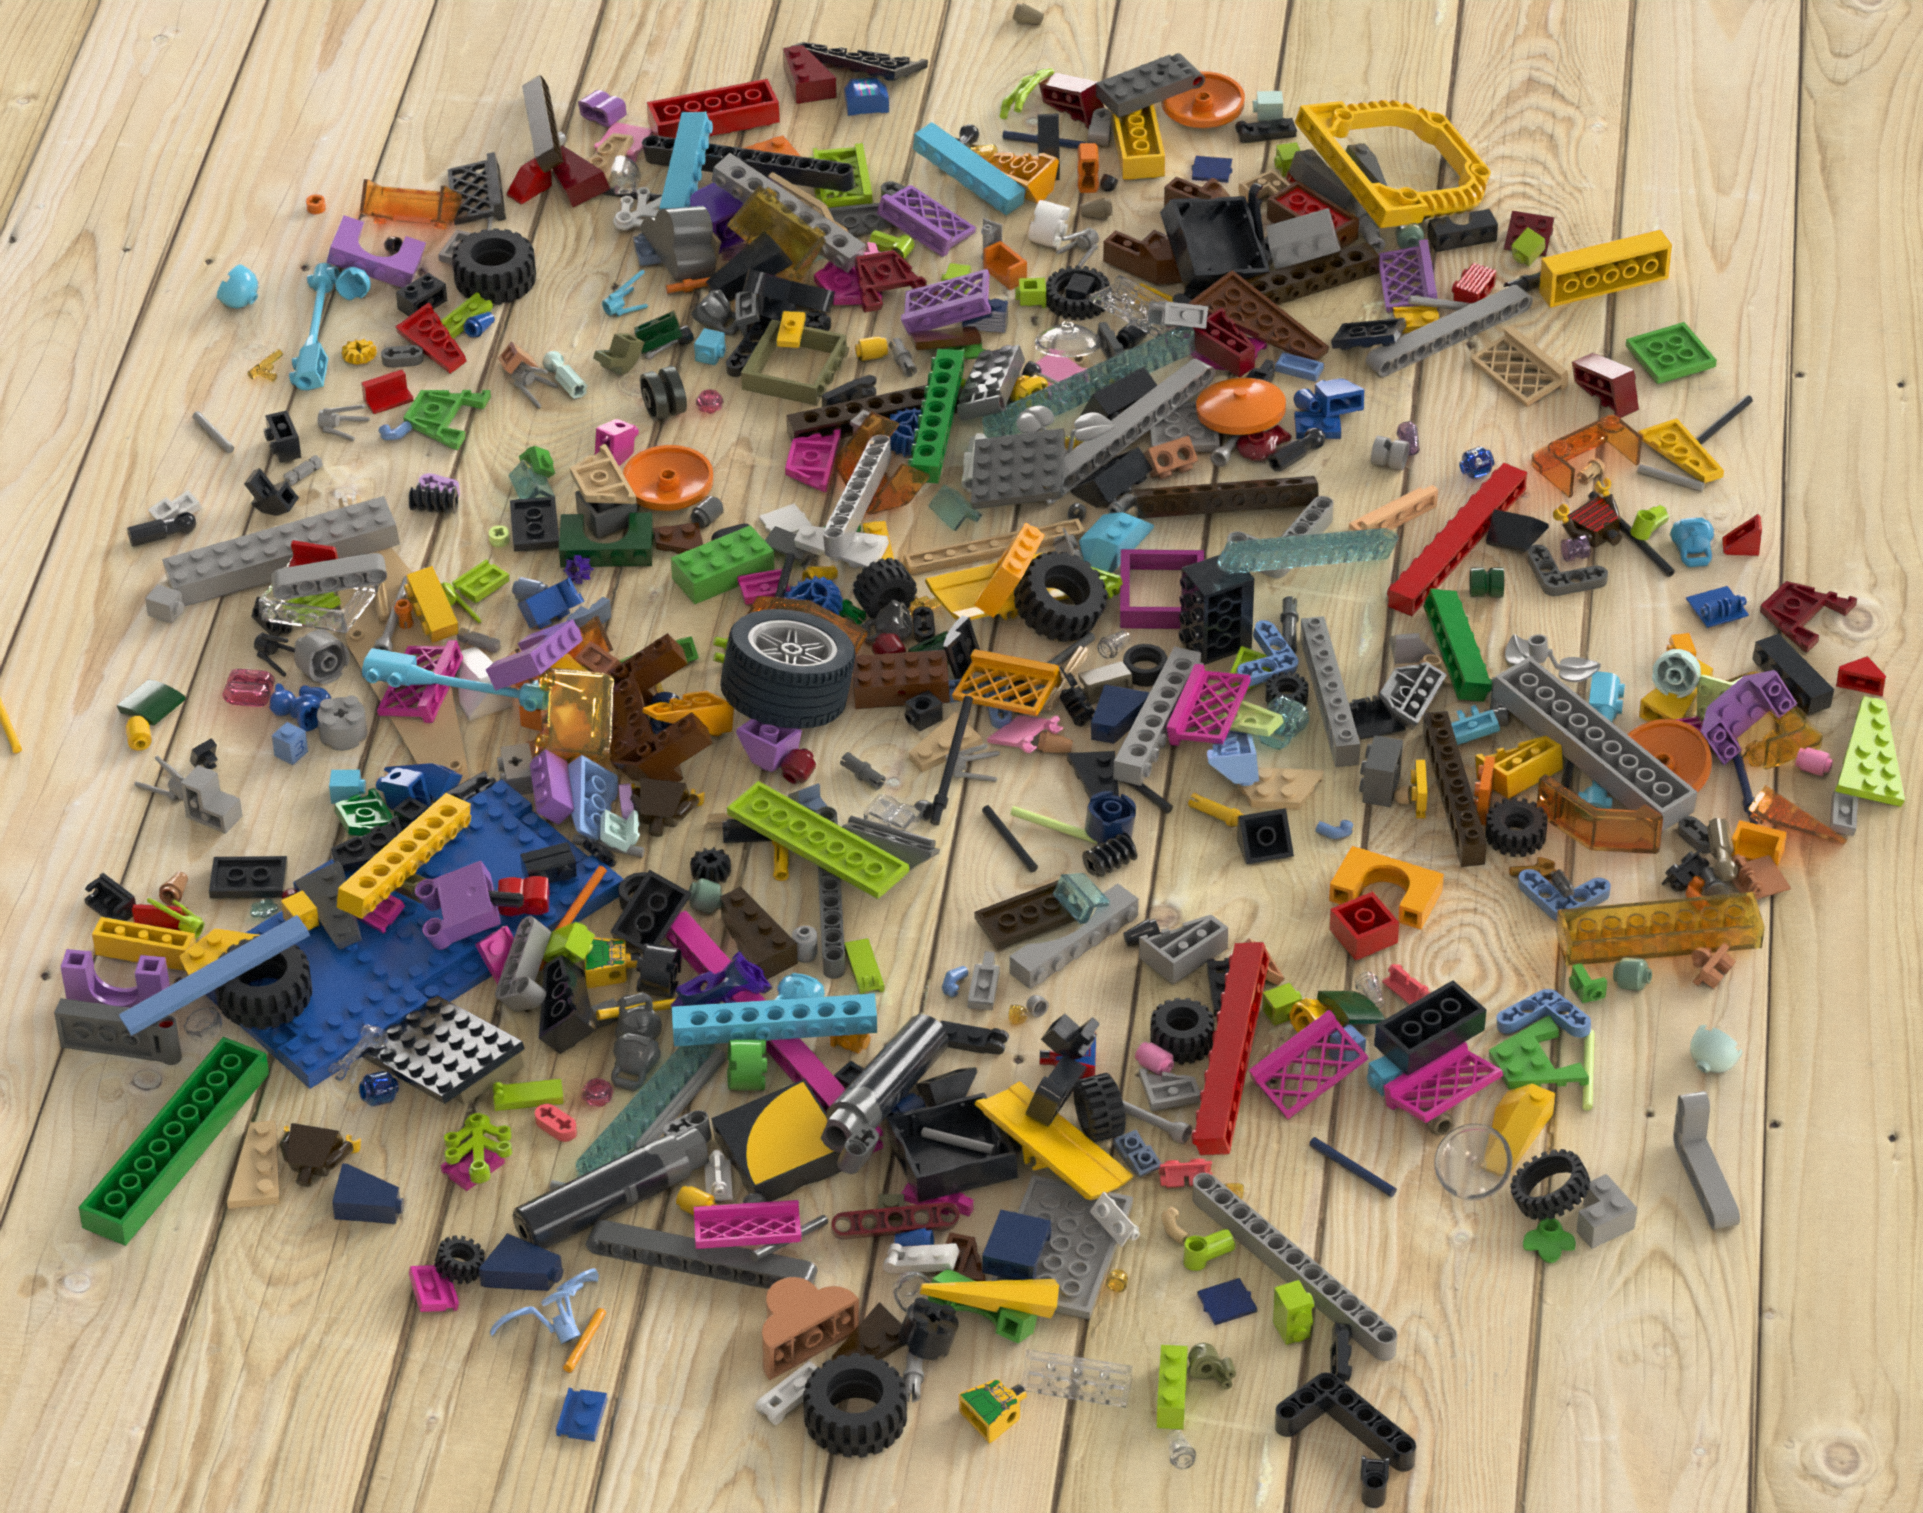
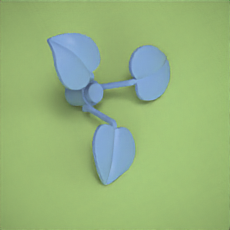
M593 1268L576 1275L557 1287V1292L542 1300L543 1306L556 1301L560 1315L552 1319L554 1324H551L536 1308L532 1306L524 1307L498 1319L491 1328V1336L507 1321L521 1315L534 1314L548 1327L550 1333L556 1332L561 1344L580 1336L572 1314L569 1295L575 1296L576 1291L583 1288L582 1282H598L597 1270ZM563 1297L565 1300L567 1312H565L561 1302Z

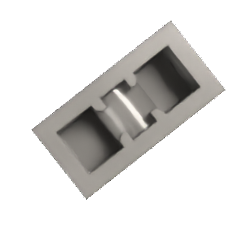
M529 743L500 747L501 757H497L498 770L504 772L500 773V780H504L521 795L534 793L530 770L532 756Z

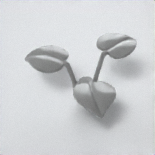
M1032 406L1019 414L1016 425L1021 433L1038 432L1041 429L1045 431L1047 430L1046 426L1054 422V415L1047 407ZM1092 412L1080 416L1074 422L1076 429L1071 431L1068 451L1065 449L1064 456L1072 451L1074 437L1078 441L1093 440L1114 429V423L1099 413Z
M1513 634L1505 651L1506 661L1513 666L1530 656L1538 663H1543L1549 656L1555 669L1560 670L1559 677L1568 682L1587 680L1601 667V663L1580 657L1563 658L1560 664H1558L1553 655V650L1548 649L1547 637L1541 634L1533 635L1528 640Z

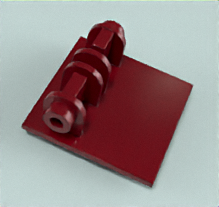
M1512 211L1504 250L1512 251V244L1529 227L1545 239V250L1540 255L1546 256L1550 237L1553 235L1555 217Z

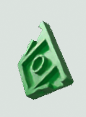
M375 788L369 789L368 795L362 798L357 794L347 800L335 803V814L348 835L364 836L371 832V828L377 825L382 827L390 823V819L393 818Z

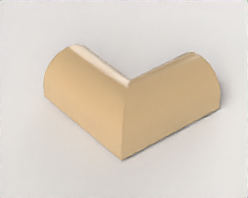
M1271 170L1238 184L1239 195L1245 196L1248 203V193L1253 183L1263 185V188L1258 193L1259 199L1268 195L1271 197L1290 184L1277 172Z

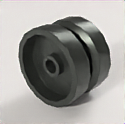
M671 365L661 368L658 374L651 371L640 375L642 398L648 414L654 421L667 418L668 413L674 416L686 412V393L675 367Z

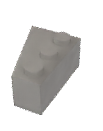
M1213 915L1185 922L1182 927L1171 931L1169 928L1163 929L1161 934L1152 937L1147 935L1139 937V958L1172 984H1175L1207 963V959H1212L1228 949V927Z

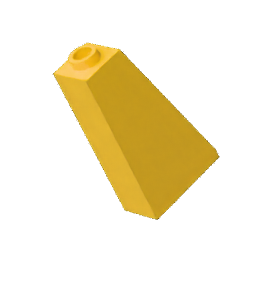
M1697 659L1700 664L1701 675L1713 677V668ZM1697 687L1690 695L1682 698H1676L1678 695L1668 692V695H1664L1657 688L1653 689L1641 699L1639 717L1647 722L1660 719L1675 720L1692 717L1697 710Z

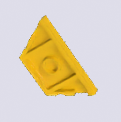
M214 928L179 956L180 963L187 976L216 961L223 952L227 953V949L231 945H237L240 940L245 938L250 940L253 939V936L260 935Z

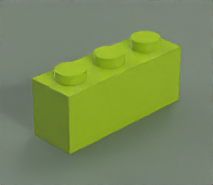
M1161 1345L1157 1400V1428L1184 1430L1188 1346Z

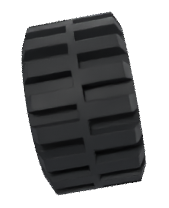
M882 558L878 559L877 562H871L868 567L862 569V573L857 575V581H854L853 594L870 618H876L879 611L884 609L892 600L904 603L906 608L909 609L910 603L915 600V594H917V585L914 579L899 560H893L892 558H887L886 560Z
M1174 998L1173 1001L1166 1000L1164 1005L1159 1004L1156 1010L1152 1012L1150 1043H1154L1171 1053L1173 1061L1179 1062V1065H1184L1185 1062L1192 1064L1195 1063V1060L1200 1061L1204 1059V1055L1209 1054L1210 1048L1213 1047V1014L1211 1011H1208L1209 1008L1206 1005H1201V1002L1197 1000L1191 1001V998H1185V1000Z
M1102 1073L1076 1080L1073 1092L1074 1104L1084 1134L1093 1142L1123 1135L1126 1127L1125 1108L1119 1088L1111 1075Z

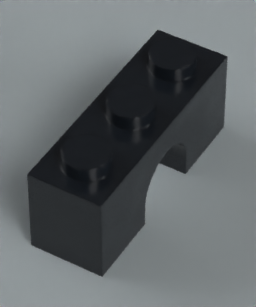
M1490 209L1469 212V221L1465 225L1453 223L1449 216L1428 220L1427 237L1435 252L1497 241L1498 223Z

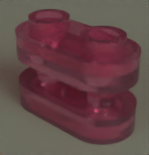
M233 669L229 673L222 696L226 702L232 705L263 707L269 701L275 684V678L271 673L263 670Z

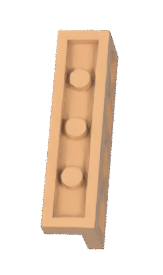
M1433 485L1425 489L1418 488L1350 522L1349 529L1367 543L1436 508L1438 489Z

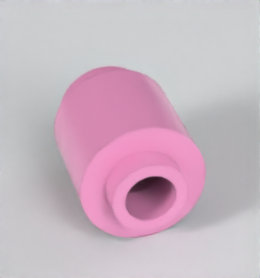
M1809 747L1806 749L1800 748L1795 766L1800 767L1801 771L1823 777L1825 773H1830L1833 759H1830L1829 753Z
M1144 1042L1136 1051L1135 1059L1139 1062V1065L1156 1075L1162 1076L1163 1072L1169 1073L1174 1066L1173 1055L1154 1043Z

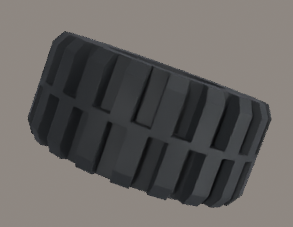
M493 228V230L484 229L479 233H471L469 237H464L457 244L452 254L454 282L458 291L467 299L477 292L484 300H490L496 305H501L503 302L510 303L516 298L520 299L535 284L536 264L534 248L525 237H522L517 232L512 233L508 229L500 230L499 228Z
M1052 551L1047 554L1042 553L1031 560L1022 579L1014 589V603L1016 609H1019L1018 614L1020 618H1024L1025 625L1036 630L1035 633L1039 636L1045 635L1047 636L1046 639L1052 641L1058 639V642H1067L1068 639L1076 641L1093 629L1105 610L1107 604L1106 586L1103 579L1099 578V572L1096 569L1093 570L1089 562L1080 560V557L1077 555L1071 556L1069 552L1062 551L1058 554L1057 551ZM1046 588H1054L1064 592L1075 605H1066L1057 601L1049 594Z
M245 938L243 940H240L239 944L231 945L230 947H228L227 953L223 952L219 958L241 947L242 945L248 943L253 939L247 940ZM296 944L216 988L215 994L218 1008L231 1022L237 1025L243 1024V1027L248 1029L257 1027L258 1030H266V1027L272 1026V1028L280 1027L281 1023L285 1022L287 1024L291 1022L294 1016L298 1017L304 1011L312 996L313 989L309 961H307V956ZM263 978L278 980L267 986L255 987L247 985L252 981Z
M852 1353V1356L848 1357L844 1355L837 1356L834 1361L829 1359L822 1364V1368L817 1367L811 1373V1377L807 1379L805 1390L803 1391L805 1427L808 1428V1434L813 1440H816V1444L821 1448L825 1449L827 1447L828 1452L835 1455L841 1453L843 1457L852 1458V1455H859V1458L867 1457L869 1453L875 1455L882 1452L883 1447L889 1448L895 1443V1439L900 1438L903 1428L907 1423V1390H905L903 1378L899 1376V1372L893 1366L889 1368V1363L882 1359L879 1361L875 1360V1356L866 1354V1357L860 1356L859 1353ZM851 1398L867 1399L876 1404L872 1409L860 1413H848L834 1407L839 1402Z

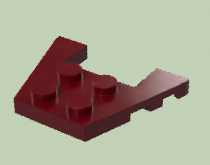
M894 250L856 256L854 265L864 313L882 309L883 302L877 292L909 286L912 289L927 286V280L922 276L918 277L912 271L913 267ZM936 291L932 295L936 296L939 292Z
M1785 581L1761 604L1760 613L1801 650L1808 653L1819 642V635L1803 626L1824 606L1846 616L1857 605V598L1849 596L1848 599L1837 597L1838 593L1831 591L1827 594L1815 591V587Z

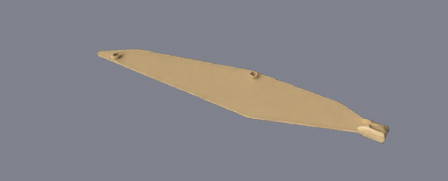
M356 495L357 503H361V497ZM347 496L348 506L353 504L351 496ZM341 497L338 500L339 508L344 507L343 500ZM390 547L373 553L381 554L385 559L387 578L384 583L391 613L402 580L412 571ZM371 585L337 591L341 601L340 608L347 646L361 670L365 657L373 648L375 641L382 637L387 624L386 621L380 622L377 619ZM413 609L411 614L414 625L408 629L407 623L404 622L405 629L399 627L398 620L391 638L393 644L392 652L402 654L405 653L408 646H443L442 640L432 643L428 635H424L421 622L416 617ZM413 654V655L416 656V658H417V657L421 656L422 654ZM441 654L432 657V661L439 658ZM425 661L417 666L423 667L429 662ZM377 681L376 683H369L381 702L389 686L388 682ZM403 685L397 688L395 693L405 689L406 686ZM426 685L416 690V693L418 694L425 690ZM451 686L433 723H424L422 717L389 716L417 764L434 763L446 766L463 775L459 784L470 779ZM410 693L401 698V700L405 701L414 695ZM396 701L388 705L387 708H392L399 703ZM416 702L407 708H417L419 702Z

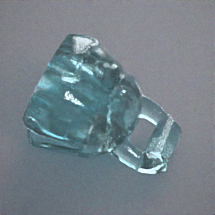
M1284 696L1274 698L1268 704L1267 710L1282 715L1284 723L1273 733L1284 736V741L1282 742L1270 736L1259 735L1262 744L1277 750L1285 748L1290 743L1292 737L1297 736L1309 724V710L1302 703Z

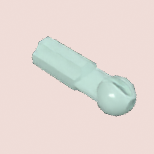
M550 351L544 355L542 361L544 368L549 372H556L555 379L574 399L582 398L587 393V384L569 365L563 366V356L557 351Z

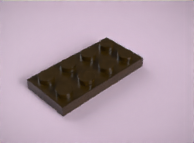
M1062 879L974 912V919L997 950L1085 917V909Z

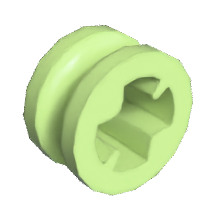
M499 525L489 530V543L492 546L498 548L509 544L510 537L507 527Z

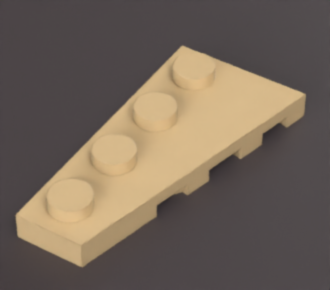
M276 1120L252 1122L249 1124L227 1199L228 1209L280 1204Z

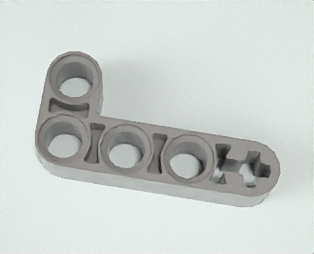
M532 916L525 917L517 928L495 992L496 998L515 1012L536 1008L546 997V990L535 983V979L551 932Z

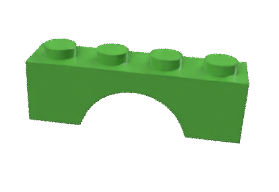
M947 1268L932 1278L931 1283L977 1281ZM928 1296L927 1300L929 1302L950 1305L956 1311L974 1312L988 1318L994 1323L996 1334L1018 1344L1034 1333L1037 1315L999 1307L997 1312Z

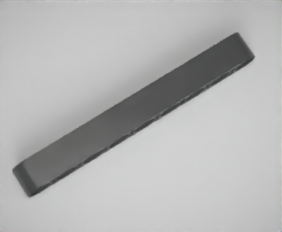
M824 806L816 811L817 814L838 825L837 811L834 808ZM818 866L823 973L828 978L836 979L845 974L841 878Z
M597 1220L586 1241L587 1249L596 1255L769 1289L775 1282L789 1277L803 1278L813 1284L818 1272L817 1267L806 1260L770 1254L754 1262L750 1257V1253L754 1251L752 1249L737 1246L696 1249L695 1238L607 1220Z

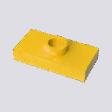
M783 311L777 337V347L799 348L806 319L805 312Z

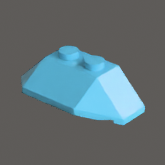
M1124 512L1103 514L1079 540L1084 562H1089L1091 567L1113 573L1121 564V549H1135L1153 530L1154 524Z

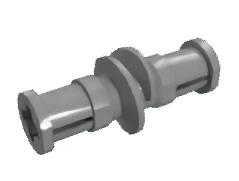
M1354 197L1350 202V206L1355 210V216L1359 218L1358 232L1362 233L1366 242L1378 253L1385 248V241L1380 237L1379 226Z

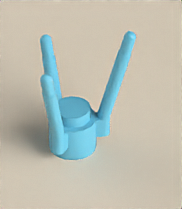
M641 270L602 301V307L609 316L616 314L619 317L625 313L648 307V304H642L625 309L622 308L625 306L623 297L634 290V287H628L645 273L644 270Z

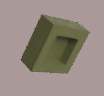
M878 1194V1209L904 1206V1194ZM892 1215L888 1218V1221L902 1220L897 1215Z

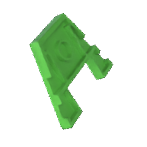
M420 390L403 419L410 422L413 429L454 450H458L465 440V431L448 428L449 424L461 405L484 409L491 398V390H482V393H471V390H462L461 393H449V390Z
M1550 1015L1489 1049V1059L1493 1065L1502 1069L1503 1076L1501 1078L1508 1089H1516L1529 1084L1541 1087V1084L1555 1083L1557 1087L1567 1086V1082H1579V1086L1589 1085V1076L1581 1063L1555 1069L1539 1045V1042L1559 1037V1029Z

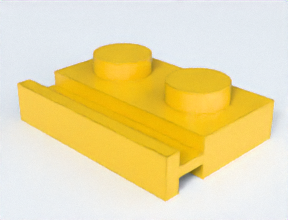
M1393 307L1394 318L1405 317L1407 326L1401 334L1410 333L1440 319L1436 307Z
M1415 760V769L1410 770V784H1414L1411 787V800L1415 801L1416 819H1426L1428 794L1425 760Z

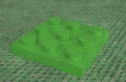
M1685 322L1626 339L1625 346L1657 384L1716 367L1717 360Z

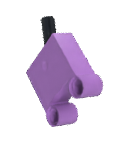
M482 861L475 862L432 880H422L415 888L416 896L429 911L442 909L443 920L431 918L426 921L422 929L425 937L438 950L447 948L455 941L501 924L497 906L519 908L524 905V896L521 893L494 891L491 874Z

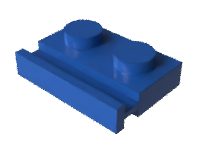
M1321 411L1295 412L1296 439H1303L1305 432L1313 427L1321 429L1325 433V439H1341L1339 415L1326 417Z
M569 1388L556 1427V1435L561 1437V1434L568 1435V1438L595 1442L608 1400L607 1393L583 1389L578 1392L573 1391V1388Z

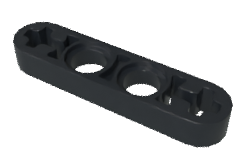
M761 318L758 322H755L727 359L726 371L728 375L732 377L741 376L744 366L759 343L751 341L760 340L772 320ZM746 352H747V353H751V354H749V355H742L741 353H746Z

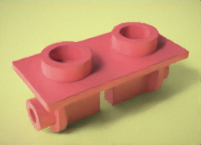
M1392 964L1388 969L1390 976L1382 980L1383 984L1409 1005L1430 994L1428 987L1422 985L1415 978H1411L1402 969L1400 964Z
M1202 1158L1193 1159L1187 1163H1180L1178 1160L1166 1161L1164 1164H1160L1159 1175H1161L1160 1185L1166 1186V1188L1184 1187V1178L1189 1177V1187L1193 1186V1179L1196 1175L1200 1173L1212 1175V1172H1210L1212 1161H1205Z

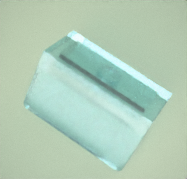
M523 459L508 475L519 499L536 498L539 493L546 497L555 496L547 478L534 473L532 464Z
M944 484L929 504V508L954 531H957L966 517L978 522L982 516L977 509H972L971 503L963 495Z
M1084 873L1061 874L1053 892L1056 899L1079 924L1088 922L1094 907H1107L1110 904L1109 899Z

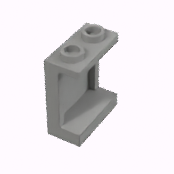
M1167 301L1149 302L1147 322L1148 324L1206 329L1208 306Z

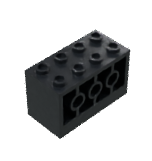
M1233 551L1182 567V578H1180L1181 596L1179 597L1181 604L1179 639L1190 650L1201 652V663H1204V665L1238 654L1241 646L1252 649L1255 578Z

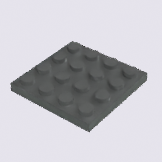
M1064 428L975 440L971 491L972 509L1062 498L1065 451Z

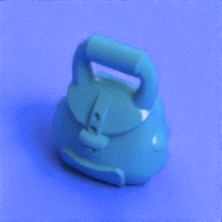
M1701 517L1685 518L1673 523L1670 537L1680 552L1682 562L1688 567L1707 566L1712 560L1710 543L1714 538V528L1710 521ZM1705 553L1706 557L1687 559V554Z

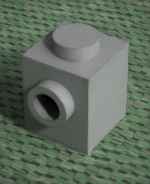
M157 584L145 598L148 616L172 623L184 610L181 592Z

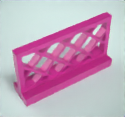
M448 640L446 646H408L404 653L408 655L422 654L416 658L417 665L428 661L429 663L421 668L429 671L434 669L433 672L435 674L455 677L463 660L457 640ZM441 654L439 658L432 661V657ZM439 684L426 685L425 690L417 694L416 690L425 685L406 686L405 689L395 693V690L399 687L389 685L377 709V713L379 716L422 717L424 723H433L450 686ZM410 693L414 695L405 701L401 700V698ZM396 701L399 703L392 708H387L388 705ZM419 702L417 708H407L412 704Z
M1194 664L1166 727L1170 745L1179 746L1181 740L1224 744L1251 682L1250 675L1205 671L1203 664ZM1209 680L1219 681L1218 683L1212 686H1209L1207 684ZM1235 682L1242 683L1233 689L1230 686ZM1224 687L1227 690L1226 692L1220 695H1217L1215 693V691H1218ZM1209 694L1213 697L1204 702L1200 700L1202 697L1207 696ZM1230 697H1233L1235 699L1234 701L1227 704L1223 702V700L1228 699ZM1217 703L1220 705L1219 708L1212 711L1208 709V707ZM1202 710L1206 713L1197 718L1193 716L1195 713ZM1225 712L1228 715L1220 720L1216 718V716ZM1211 719L1213 721L1212 724L1205 727L1201 725V723ZM1196 726L1199 729L1194 732H1186L1188 729ZM1218 728L1221 731L1219 735L1209 734V732Z
M1328 1010L1250 1068L1249 1073L1253 1083L1262 1089L1288 1120L1369 1058L1338 1023L1335 1015ZM1336 1030L1342 1036L1341 1044L1327 1043L1328 1036ZM1312 1048H1321V1059H1308V1051ZM1326 1049L1340 1050L1339 1061L1325 1060ZM1344 1050L1355 1051L1359 1057L1353 1062L1343 1061ZM1292 1063L1302 1064L1301 1074H1287L1288 1066ZM1306 1064L1320 1065L1319 1075H1305ZM1324 1065L1338 1066L1337 1074L1333 1077L1323 1076ZM1272 1078L1282 1079L1280 1090L1269 1089L1265 1083ZM1286 1079L1300 1080L1298 1091L1284 1090ZM1317 1081V1089L1313 1092H1303V1082ZM1283 1096L1297 1097L1296 1104L1287 1110L1282 1104Z
M1464 1042L1407 1076L1404 1073L1385 1084L1386 1105L1392 1110L1400 1107L1427 1123L1501 1078L1503 1072L1502 1069L1470 1052L1467 1043ZM1483 1072H1489V1073H1490V1074H1488V1075H1480V1076H1477L1478 1073H1483ZM1473 1073V1076H1460V1074ZM1459 1084H1471L1468 1087H1458ZM1454 1085V1088H1440V1086ZM1435 1096V1099L1421 1100V1097ZM1439 1096H1452L1448 1099H1439ZM1434 1107L1427 1112L1420 1110V1108Z
M799 1200L694 1207L696 1249L802 1242Z

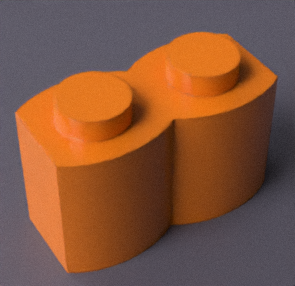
M1080 143L1077 150L1078 189L1080 193H1096L1099 187L1098 147L1096 143Z

